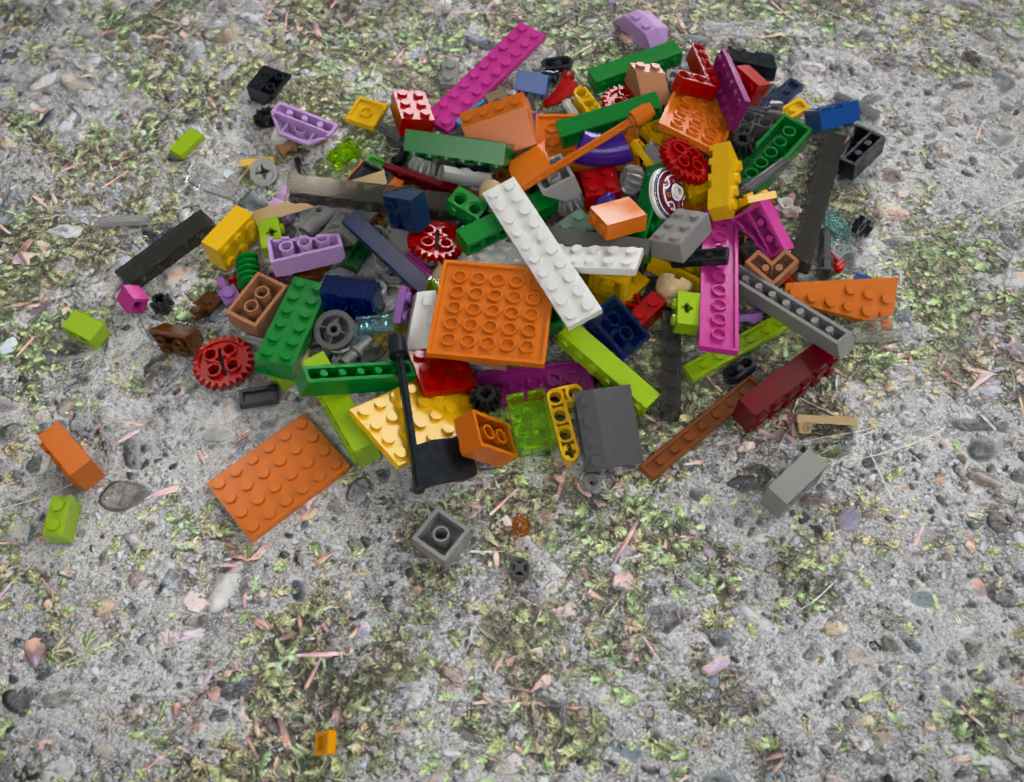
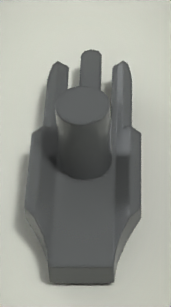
M389 337L380 343L373 342L372 346L364 351L360 362H375L388 352V343L386 342Z

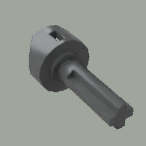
M771 100L768 107L749 105L747 111L769 116L774 124L783 114V102Z

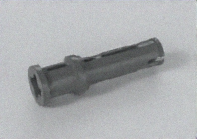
M825 227L819 231L820 253L817 257L818 269L816 274L820 278H829L834 274L832 269L834 259L831 255V230Z

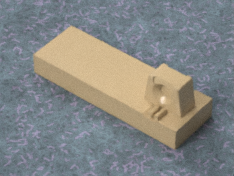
M793 414V422H797V432L801 434H811L813 423L858 426L857 417Z

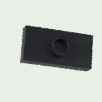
M278 384L239 390L241 410L280 404Z

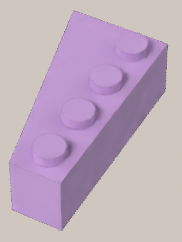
M340 233L317 234L315 237L300 235L299 238L292 239L289 236H282L281 239L273 240V237H266L270 263L276 278L340 263L346 257Z

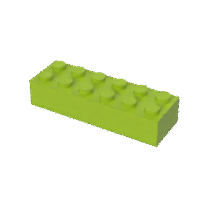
M324 351L302 361L304 366L331 364ZM349 394L315 396L319 404L321 403L325 415L330 419L336 434L338 433L343 447L347 449L353 464L357 463L361 469L382 458L379 449L349 416L350 409L356 407Z

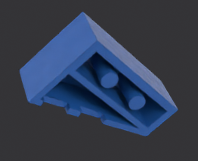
M858 99L805 110V125L813 128V134L837 129L842 125H854L855 121L860 120Z

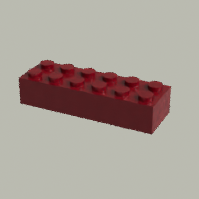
M812 344L739 398L732 418L747 433H750L752 430L757 431L764 425V421L767 419L772 420L781 408H788L792 404L793 399L796 397L798 399L801 398L809 387L814 388L818 385L822 377L827 378L834 372L833 367L839 362V359L817 345Z

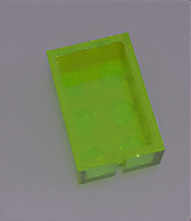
M545 388L527 391L526 402H524V392L506 395V405L518 458L556 451L557 440Z

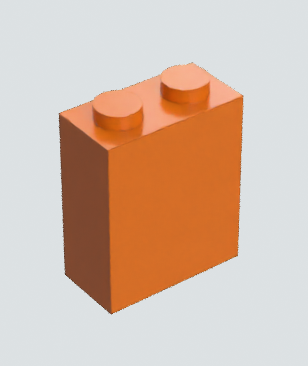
M630 197L590 207L588 222L606 241L646 230L647 214Z

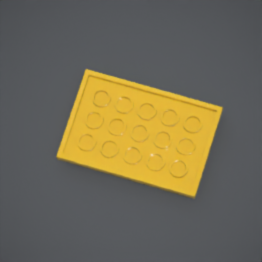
M416 379L413 382H409L408 388L417 444L434 439L458 437L455 432L454 419L472 409V405L469 403L470 396L467 393L423 398ZM399 387L350 409L349 416L397 471L410 464Z

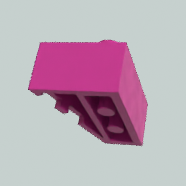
M770 199L759 201L734 218H731L734 223H737L743 229L745 235H749L755 241L754 244L769 259L777 257L785 249L789 251L795 248Z

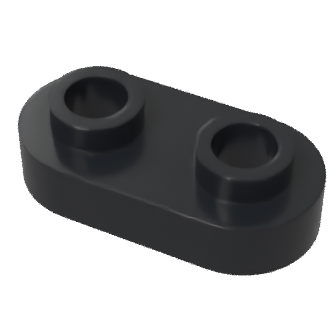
M567 55L545 58L541 62V70L542 68H546L548 71L559 70V73L565 69L570 71L573 67V59Z
M742 356L727 366L722 372L723 381L728 385H736L756 371L755 358Z

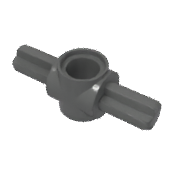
M384 123L378 124L377 131L386 136V141L392 148L404 147L405 136H399L397 128L389 127Z

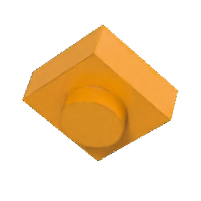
M336 730L316 732L314 756L325 757L334 755L337 746Z

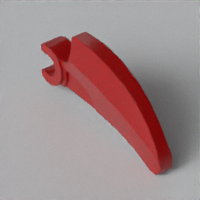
M566 69L563 71V77L559 85L543 101L545 107L561 104L563 100L570 98L574 94V89L578 87V83L573 81L575 79V71H572L570 75H567Z

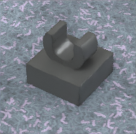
M753 239L740 245L738 248L739 253L745 259L746 257L750 258L759 249L754 244L755 241Z

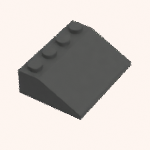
M630 384L579 391L571 394L585 473L644 462Z

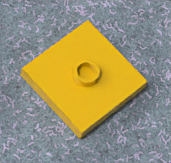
M359 96L344 118L345 123L375 132L378 124L389 110V106Z

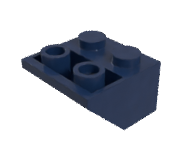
M408 188L382 195L391 228L420 233L432 223L424 190Z

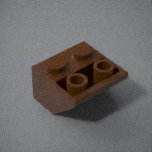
M163 323L151 328L149 331L162 352L166 354H179L185 358L198 355L197 349H201L204 342V337L199 329Z

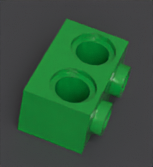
M458 186L447 200L446 211L468 225L477 218L486 216L489 206L479 197Z

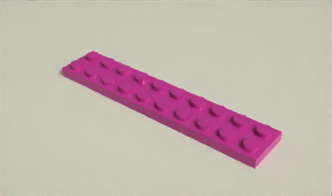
M520 22L431 108L435 119L434 128L450 135L457 128L455 120L460 117V113L468 111L484 98V94L495 91L546 40V35Z
M707 208L702 209V212L709 213ZM709 214L712 232L700 244V249L729 247L730 255L728 265L700 267L698 351L737 356L739 352L738 224L734 223L731 218L713 222Z

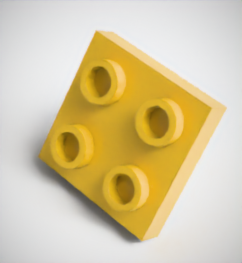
M766 189L757 192L755 195L753 192L743 195V199H737L738 208L735 212H743L759 201L767 199L772 201L777 198L776 191L768 192Z

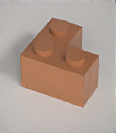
M758 249L745 261L744 267L779 287L798 269L800 260L785 249L771 261Z

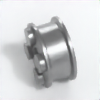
M330 310L323 313L317 319L314 326V336L316 341L327 352L343 354L350 350L352 344L355 345L357 343L359 330L355 321L346 312Z

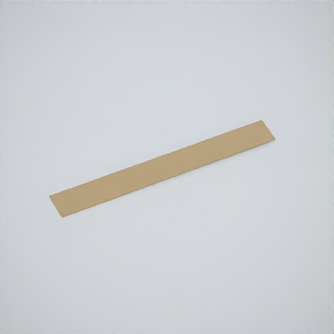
M382 170L255 210L256 223L259 220L273 217L280 218L387 184L385 171Z

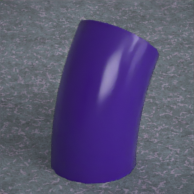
M584 130L575 151L603 133H593ZM621 132L573 162L590 167H612L634 160L624 134Z

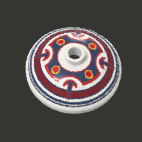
M665 167L655 170L649 181V198L652 208L663 221H666L677 208L684 209L685 192L680 178L676 179V175H670L671 171L665 169Z

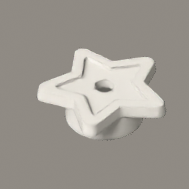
M777 198L778 204L775 208L781 211L784 216H787L789 211L797 210L793 205L792 198Z

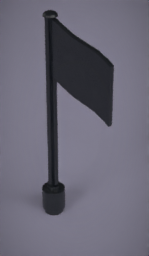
M402 333L391 334L387 341L389 358L396 362L414 486L413 493L420 495L425 492V489L439 484L461 482L477 475L475 460L462 456L458 437L434 439L417 444L404 362L409 357L407 339Z

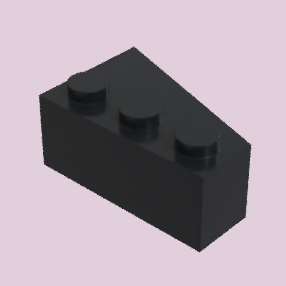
M733 46L727 47L735 67L750 65L765 80L774 81L777 66L773 54L758 51L752 53L747 52L743 48L737 50L733 49Z
M856 123L840 158L838 174L853 181L883 152L886 136Z

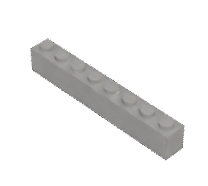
M738 265L739 296L839 360L854 349L851 331L742 265Z

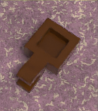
M208 290L196 301L197 306L192 307L189 312L193 314V319L199 321L206 313L211 315L223 304V301Z

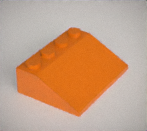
M523 91L460 113L464 137L514 144L513 154L537 145L530 102Z

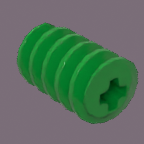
M244 252L236 257L237 287L241 291L254 275L259 272V257L256 253Z

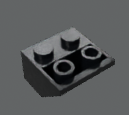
M263 65L246 86L251 101L266 105L275 99L291 79V75Z

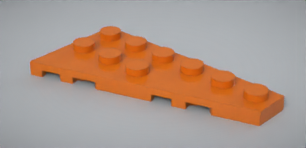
M898 277L786 283L783 286V291L820 313L889 330L893 324Z

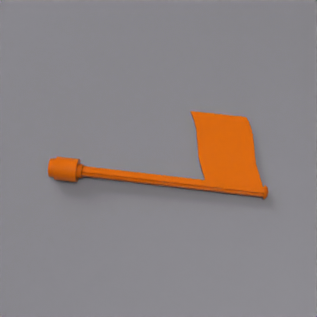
M649 102L639 105L628 112L629 116L625 121L551 166L546 152L547 142L544 140L509 162L511 177H515L523 191H526L630 126L638 128L652 120L653 116L656 115L655 110Z

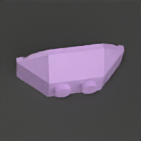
M635 10L614 20V23L644 50L667 42L669 28L648 10Z
M280 101L271 110V116L278 135L307 147L331 138L339 128L337 123Z

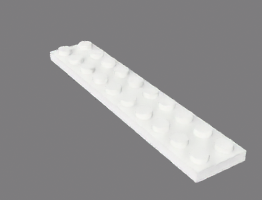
M515 177L482 193L486 203L567 330L570 331L602 314V308Z
M510 242L494 243L468 257L462 252L461 256L457 259L458 261L527 267L513 243ZM559 244L576 271L582 274L636 276L644 255L643 248L633 246L605 247L593 245L591 247H582L578 244L573 246Z

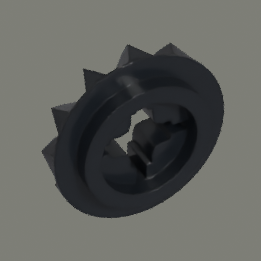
M268 106L267 108L262 107L261 110H256V114L253 115L254 123L260 128L275 126L271 116L273 108Z

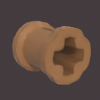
M289 139L282 145L275 146L282 159L298 151L294 141Z

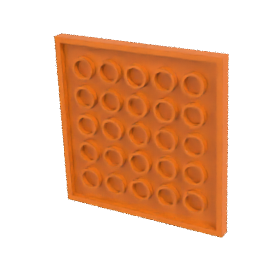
M444 259L426 357L545 369L552 305L526 266Z

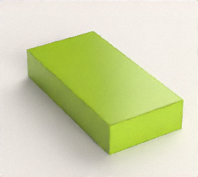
M190 128L169 148V151L174 156L183 160L205 140V137L202 133Z

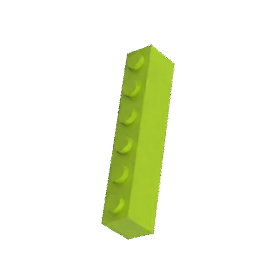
M581 325L570 331L565 327L559 332L556 340L558 346L572 356L575 362L581 364L590 375L597 378L605 388L630 384L635 413L640 417L657 402L661 394Z

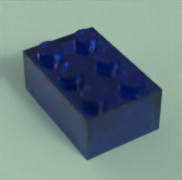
M325 274L319 290L325 312L341 310L354 319L379 322L384 308L380 282Z
M615 294L600 305L603 311L602 314L582 324L590 334L623 362L652 337Z

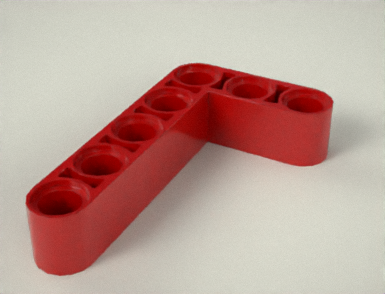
M693 43L686 57L691 73L679 70L671 84V89L679 94L713 101L721 87L720 80L705 47L698 43Z

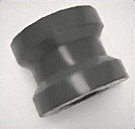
M518 557L510 562L509 574L513 581L522 583L529 578L530 565L526 559Z

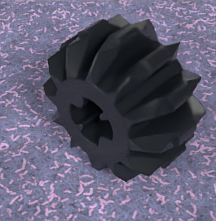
M738 129L736 133L732 132L727 138V141L731 142L737 158L742 157L745 159L747 156L751 157L756 149V137L752 136V132L746 133V130L741 132Z
M483 382L482 386L476 384L475 389H471L469 397L472 409L478 410L481 413L486 412L487 415L489 411L495 413L497 408H500L502 402V394L499 392V387H493L492 382L489 385Z

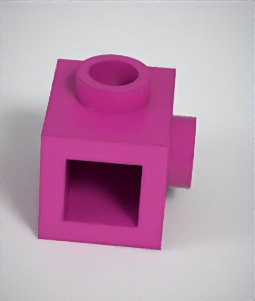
M123 285L116 298L126 313H143L149 301V298L139 285Z

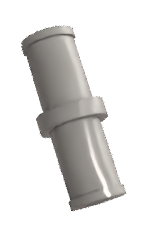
M364 335L355 345L352 344L350 350L339 358L340 363H352L357 358H361L363 352L373 343L371 337Z

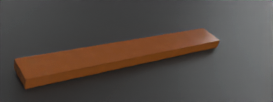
M752 375L745 378L639 465L638 469L651 482H654L729 419L734 413L738 399L760 383Z

